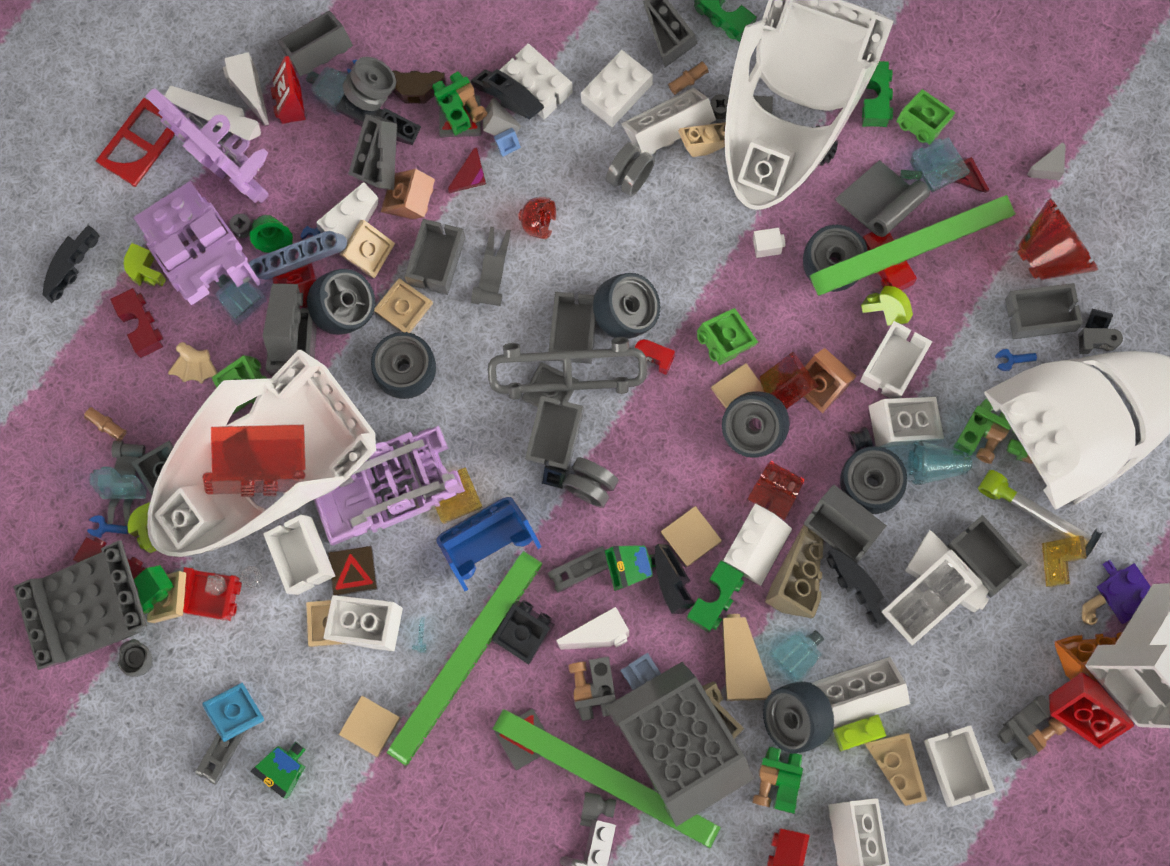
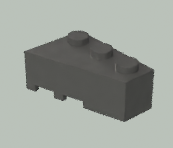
M669 0L643 1L664 67H667L698 44L696 35Z
M272 284L263 330V339L270 361L287 362L297 352L298 328L301 318L300 306H303L304 300L303 293H300L298 284Z

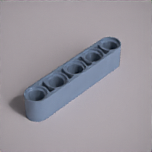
M326 231L255 258L249 262V265L259 279L267 280L342 252L346 248L347 239L343 234ZM335 237L336 242L334 246H332V240ZM317 245V251L314 253V246ZM297 252H299V256L296 260L295 255ZM280 258V265L277 266V262ZM262 265V271L259 273V268Z

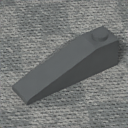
M170 440L131 462L151 495H153L160 472L174 448Z

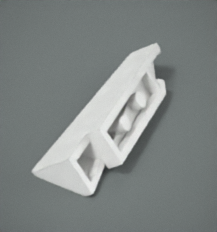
M171 85L165 94V97L173 104L207 121H210L215 115L226 116L230 122L229 132L245 140L254 139L261 134L258 121L246 118L242 108ZM219 122L217 126L222 127L223 123Z

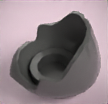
M131 639L121 645L117 664L125 675L139 677L146 674L152 668L153 656L146 645L136 639Z

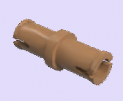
M701 61L689 71L685 70L682 72V75L668 83V86L672 93L676 95L687 86L694 85V81L709 73V70L705 63Z
M90 407L85 412L84 418L96 425L102 433L106 432L117 441H121L126 435L127 430L115 424L112 418L109 416L105 417L93 407Z

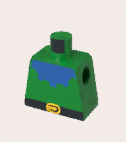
M613 546L605 550L614 591L651 577L653 574L651 568L656 567L655 554L648 555L645 546Z
M296 741L288 751L277 746L250 772L282 798L288 799L306 767L298 761L306 749Z

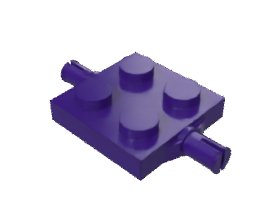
M1108 560L1102 565L1110 576L1096 587L1121 624H1124L1133 617L1151 586L1135 563L1117 571L1113 563Z

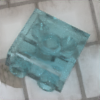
M949 137L944 140L937 139L925 149H917L912 153L910 160L920 179H924L932 193L967 176L970 172Z
M101 467V469L93 470V473H90V485L102 499L146 498V489L138 477L134 475H123L121 477L117 470L112 467Z

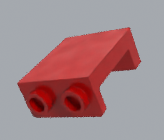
M184 567L183 572L186 573L183 614L231 621V617L235 616L237 611L236 595L240 594L242 583L239 582L240 578L236 575L227 576Z

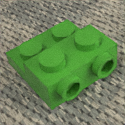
M922 89L901 111L896 122L899 123L902 130H909L915 134L918 141L926 142L930 145L954 117L956 112Z
M735 308L702 323L697 330L698 341L707 346L710 359L714 362L717 361L719 365L736 358L738 354L754 347L758 343Z
M243 355L212 377L216 388L225 380L267 378L262 376L259 370L262 367L259 360ZM257 396L237 406L232 414H235L250 403L254 404Z

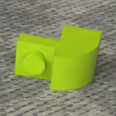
M131 243L123 262L128 276L139 286L143 281L153 287L155 284L163 286L166 281L160 272L150 269L155 259L151 251Z
M884 286L880 294L872 293L868 295L861 304L863 313L883 310L887 326L892 325L894 321L899 324L908 323L913 315L907 295L902 290L893 286Z
M149 502L133 511L128 520V532L134 537L139 536L137 541L140 548L152 553L157 550L153 547L148 535Z

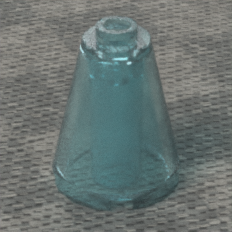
M922 441L913 442L912 445H915L914 450H910L908 455L909 475L914 476L915 480L911 481L915 485L965 475L972 468V459L966 452Z

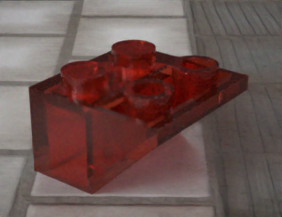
M791 352L759 377L764 392L777 397L786 409H789L819 387L794 352Z

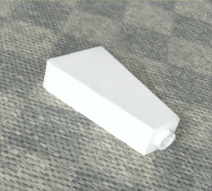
M929 530L905 571L918 579L950 549L934 532ZM981 584L960 604L972 612H976L979 608L983 610L989 600L986 597L989 590Z

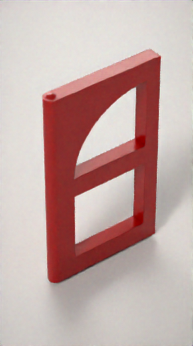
M146 98L141 100L96 159V163L130 183L133 187L138 185L175 136L174 132L167 127L155 144L152 145L129 130L145 109L161 119L163 118L158 113L160 110ZM123 137L148 152L141 159L129 163H119L107 159Z

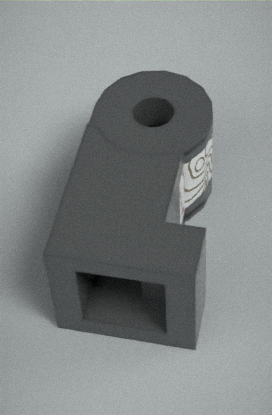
M1083 328L1078 333L1079 353L1089 354L1093 348L1114 351L1123 342V335L1117 329Z

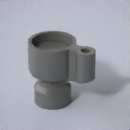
M585 792L580 825L591 827L592 819L597 820L600 814L613 818L616 800L609 798L603 800L599 794Z

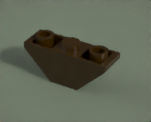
M392 71L396 78L393 92L405 104H426L435 96L433 84L443 81L446 86L447 82L445 73L439 71H431L430 73Z

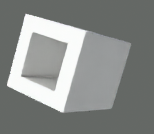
M779 228L754 231L753 243L756 258L781 254L782 248L785 247L784 234L780 235Z

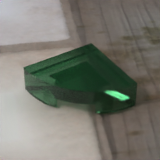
M901 170L900 177L903 180H920L922 178V171Z

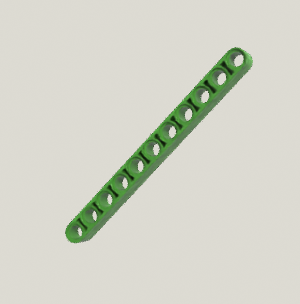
M1005 195L827 267L809 277L817 295L820 296L1001 222L1003 219L1016 215L1008 195Z
M525 551L520 554L389 747L387 754L403 765H408L412 759L411 757L415 755L425 739L423 738L428 736L436 724V718H440L450 703L449 700L453 699L463 684L461 681H465L475 666L474 663L478 662L488 647L486 644L489 645L499 629L498 626L502 624L512 605L519 601L525 592L524 590L527 589L536 576V571L540 570L542 562Z
M505 709L502 710L492 728L494 731L525 746L527 749L532 750L545 759L710 849L721 829L718 825L698 814L676 827L664 808L665 803L659 793Z

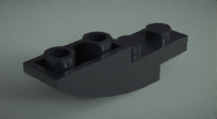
M485 69L471 80L474 88L499 99L502 107L529 120L544 109L543 104L528 89L498 69L493 72Z
M345 94L336 109L337 112L353 119V123L361 127L366 115L382 117L397 124L396 141L413 145L421 128L420 125L386 108L375 111L363 110L349 101Z
M87 225L75 240L67 236L55 253L46 273L42 293L50 303L59 300L63 295V290L75 282L79 271L74 266L82 262L85 253L97 244L100 235L91 226Z
M834 548L830 549L827 553L829 557H826L830 568H835L839 575L836 578L842 589L845 588L847 593L856 589L855 597L860 605L864 604L867 610L865 615L871 625L874 624L876 628L884 625L887 621L877 604L884 599V596L878 586L854 560Z

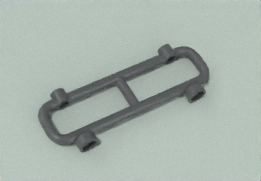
M625 337L613 338L611 340L612 349L521 353L520 344L507 343L503 346V354L493 357L488 363V381L490 387L495 392L509 394V398L512 400L520 399L522 393L616 388V393L625 394L629 391L628 387L639 386L645 381L647 376V360L641 350L629 348V340ZM634 356L638 359L639 374L636 378L618 377L614 380L572 382L571 359ZM563 361L564 382L520 384L514 382L509 385H500L497 382L496 366L500 363Z

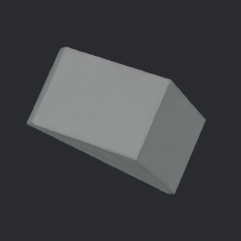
M492 98L485 109L487 116L483 119V130L496 136L513 128L517 134L521 125L501 106L496 98Z
M1063 142L1034 164L1027 175L1030 178L1060 180L1064 174L1066 145Z

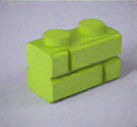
M879 715L833 729L840 752L886 737Z

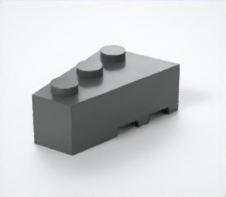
M365 116L348 175L378 188L394 190L396 123L382 117Z

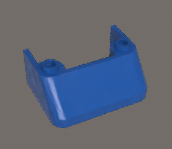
M512 497L498 500L444 531L436 539L438 546L464 591L469 590L464 580L470 579L476 571L475 563L513 542L515 546L524 547L533 541L538 549L542 547L527 518Z

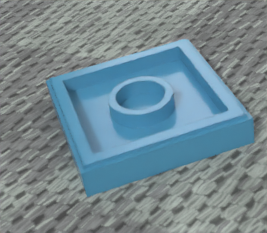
M243 682L202 703L204 710L223 742L264 721L263 715Z

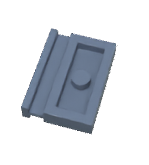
M648 653L620 670L632 690L661 674Z

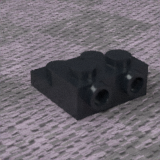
M522 600V602L517 601L512 605L492 641L529 665L555 624L551 622L552 618L543 612L540 614L532 610L534 608L532 604Z

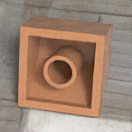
M417 169L395 173L394 190L387 189L381 212L409 219L425 217L435 179Z
M824 348L812 357L791 385L820 412L824 413L857 376Z

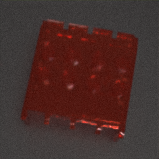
M304 424L211 427L212 472L203 474L205 493L208 495L241 494V497H253L254 493H263V496H277V492H288L296 483L304 482L306 476L303 471L306 470Z

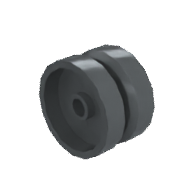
M362 57L355 62L351 72L344 79V94L349 101L363 110H379L394 90L396 78L392 70L384 62L373 57Z
M628 142L622 147L611 163L606 174V182L614 187L621 185L622 192L630 197L634 196L649 177L655 164V157L647 152L640 154V148Z
M577 457L572 466L575 474H568L566 476L563 487L578 498L596 507L604 508L609 500V495L606 491H614L619 479L602 466L588 459Z

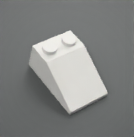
M249 52L225 58L226 66L223 67V71L230 87L235 88L237 94L264 125H269L258 71Z
M936 397L882 399L869 405L877 447H894L944 439Z
M332 595L323 639L372 649L394 651L403 608L389 601Z
M614 607L557 640V643L561 650L611 647L613 645L619 647L627 642L629 629L617 608Z

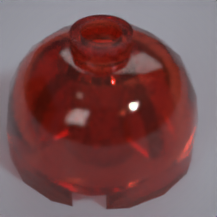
M534 197L525 203L523 209H520L519 220L528 235L545 240L550 237L552 230H548L551 219L556 220V205L554 201H551L552 198Z

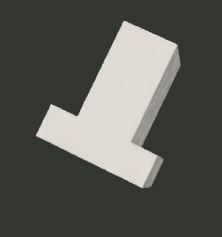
M1170 583L1153 584L1116 644L1098 645L1085 665L1138 727L1170 728Z

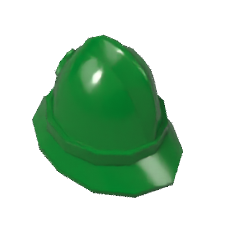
M264 214L253 221L250 241L258 250L271 253L293 244L292 232L272 215Z

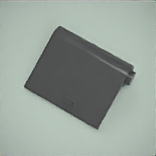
M879 160L836 197L835 201L874 234L884 237L930 196V188L921 180H916L909 185Z

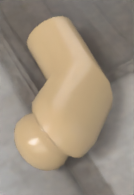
M1101 594L1083 604L1081 617L1085 624L1094 625L1097 623L1096 609L1106 603L1105 598Z

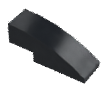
M657 544L655 546V564L660 589L672 614H683L695 604L684 586L691 580L670 546L667 544Z

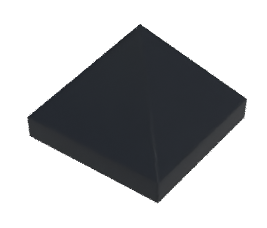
M1092 308L1085 328H1108L1113 314Z
M545 465L542 484L563 489L566 470Z

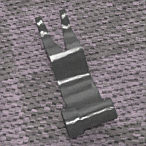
M490 226L478 287H473L472 304L479 305L484 303L501 306L503 294L499 293L511 230H506L502 245L496 256H494V227Z
M113 441L111 454L113 458L117 459L113 471V496L108 506V524L113 523L116 506L123 493H125L123 514L125 525L128 526L131 504L136 490V469L131 462L145 455V445L124 444V441Z

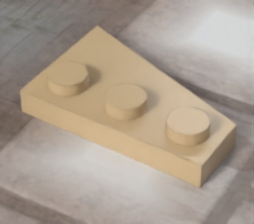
M909 733L865 743L905 806L927 801Z

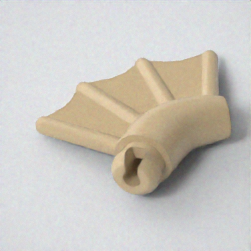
M184 342L177 345L176 351L180 353V356L168 372L169 375L180 377L183 382L196 380L201 384L218 373L210 360L208 349L198 351Z

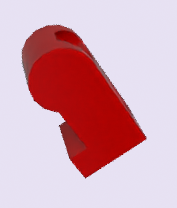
M646 339L638 341L635 348L645 354L647 361L659 365V372L667 375L674 360L675 351Z

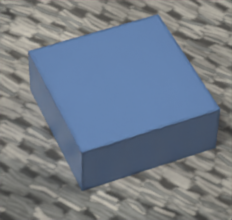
M513 128L494 136L502 156L521 148Z

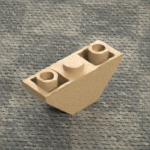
M726 122L686 127L678 130L687 151L692 157L709 155L725 147Z

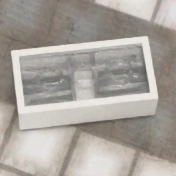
M951 549L889 604L882 613L913 646L983 582Z

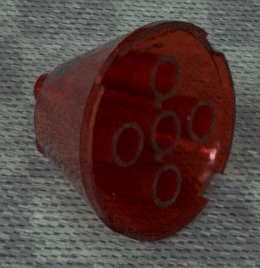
M1052 198L1048 199L1018 244L1020 249L1017 250V253L1023 261L1027 260L1031 265L1028 269L1035 279L1039 277L1041 280L1099 270L1094 261L1089 262L1092 258L1064 214L1059 209H1054L1057 207V204Z

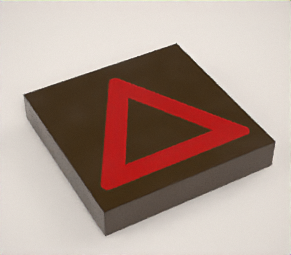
M372 546L328 553L329 562L335 574V577L331 578L334 596L378 590Z

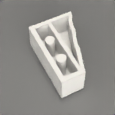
M363 182L316 222L317 229L321 233L332 231L343 234L348 242L360 220L369 221L378 206V197ZM334 237L333 240H332V245H333V246H334V244H335V242H336V238H335V237Z

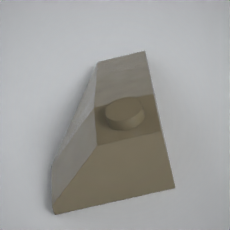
M803 524L773 580L765 603L785 614L814 618L821 601V591H819L820 580L822 579L820 562L823 558L824 540Z

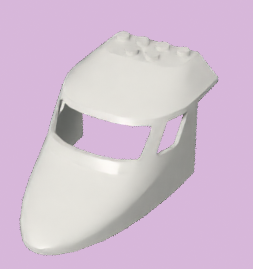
M769 0L763 19L745 27L734 66L725 126V157L729 180L737 198L745 206L758 210L769 208L783 201L805 182L817 168L839 136L879 63L894 20L844 0ZM756 47V64L749 75L750 57ZM759 78H761L771 91L799 105L825 111L843 109L829 126L806 127L782 120L765 111L754 99L753 93Z
M298 350L271 379L225 380L215 389L195 414L176 442L160 472L148 509L147 528L149 539L157 551L176 557L213 551L238 541L297 510L309 501L333 491L345 482L376 451L375 432L326 366L302 350ZM257 396L249 414L227 425L230 416L237 406ZM243 429L247 430L249 446L256 461L271 482L284 494L267 510L256 505L242 490L225 461L222 447L223 442Z
M1112 352L1044 363L1025 370L984 392L995 412L999 410L1003 412L1047 485L1043 491L1055 510L1074 500L1073 503L1076 505L1100 491L1145 458L1170 434V357L1154 352ZM1090 365H1094L1108 374L1131 404L1140 428L1141 440L1136 446L1135 427L1128 409L1109 380L1099 370Z

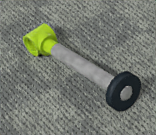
M988 470L978 486L980 493L993 500L1005 499L1083 546L1080 555H1085V559L1095 549L1102 533L1097 532V528L1092 535L1087 534L1010 488L1007 478L995 470Z

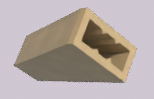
M728 614L727 618L722 620L726 701L766 700L772 691L746 617H740V614Z

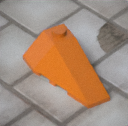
M1118 632L1116 637L1113 638L1104 637L1103 634H1095V639L1083 640L1082 635H1074L1055 641L1054 645L1065 675L1071 680L1083 672L1094 681L1099 682L1085 665L1098 645H1115L1123 632Z

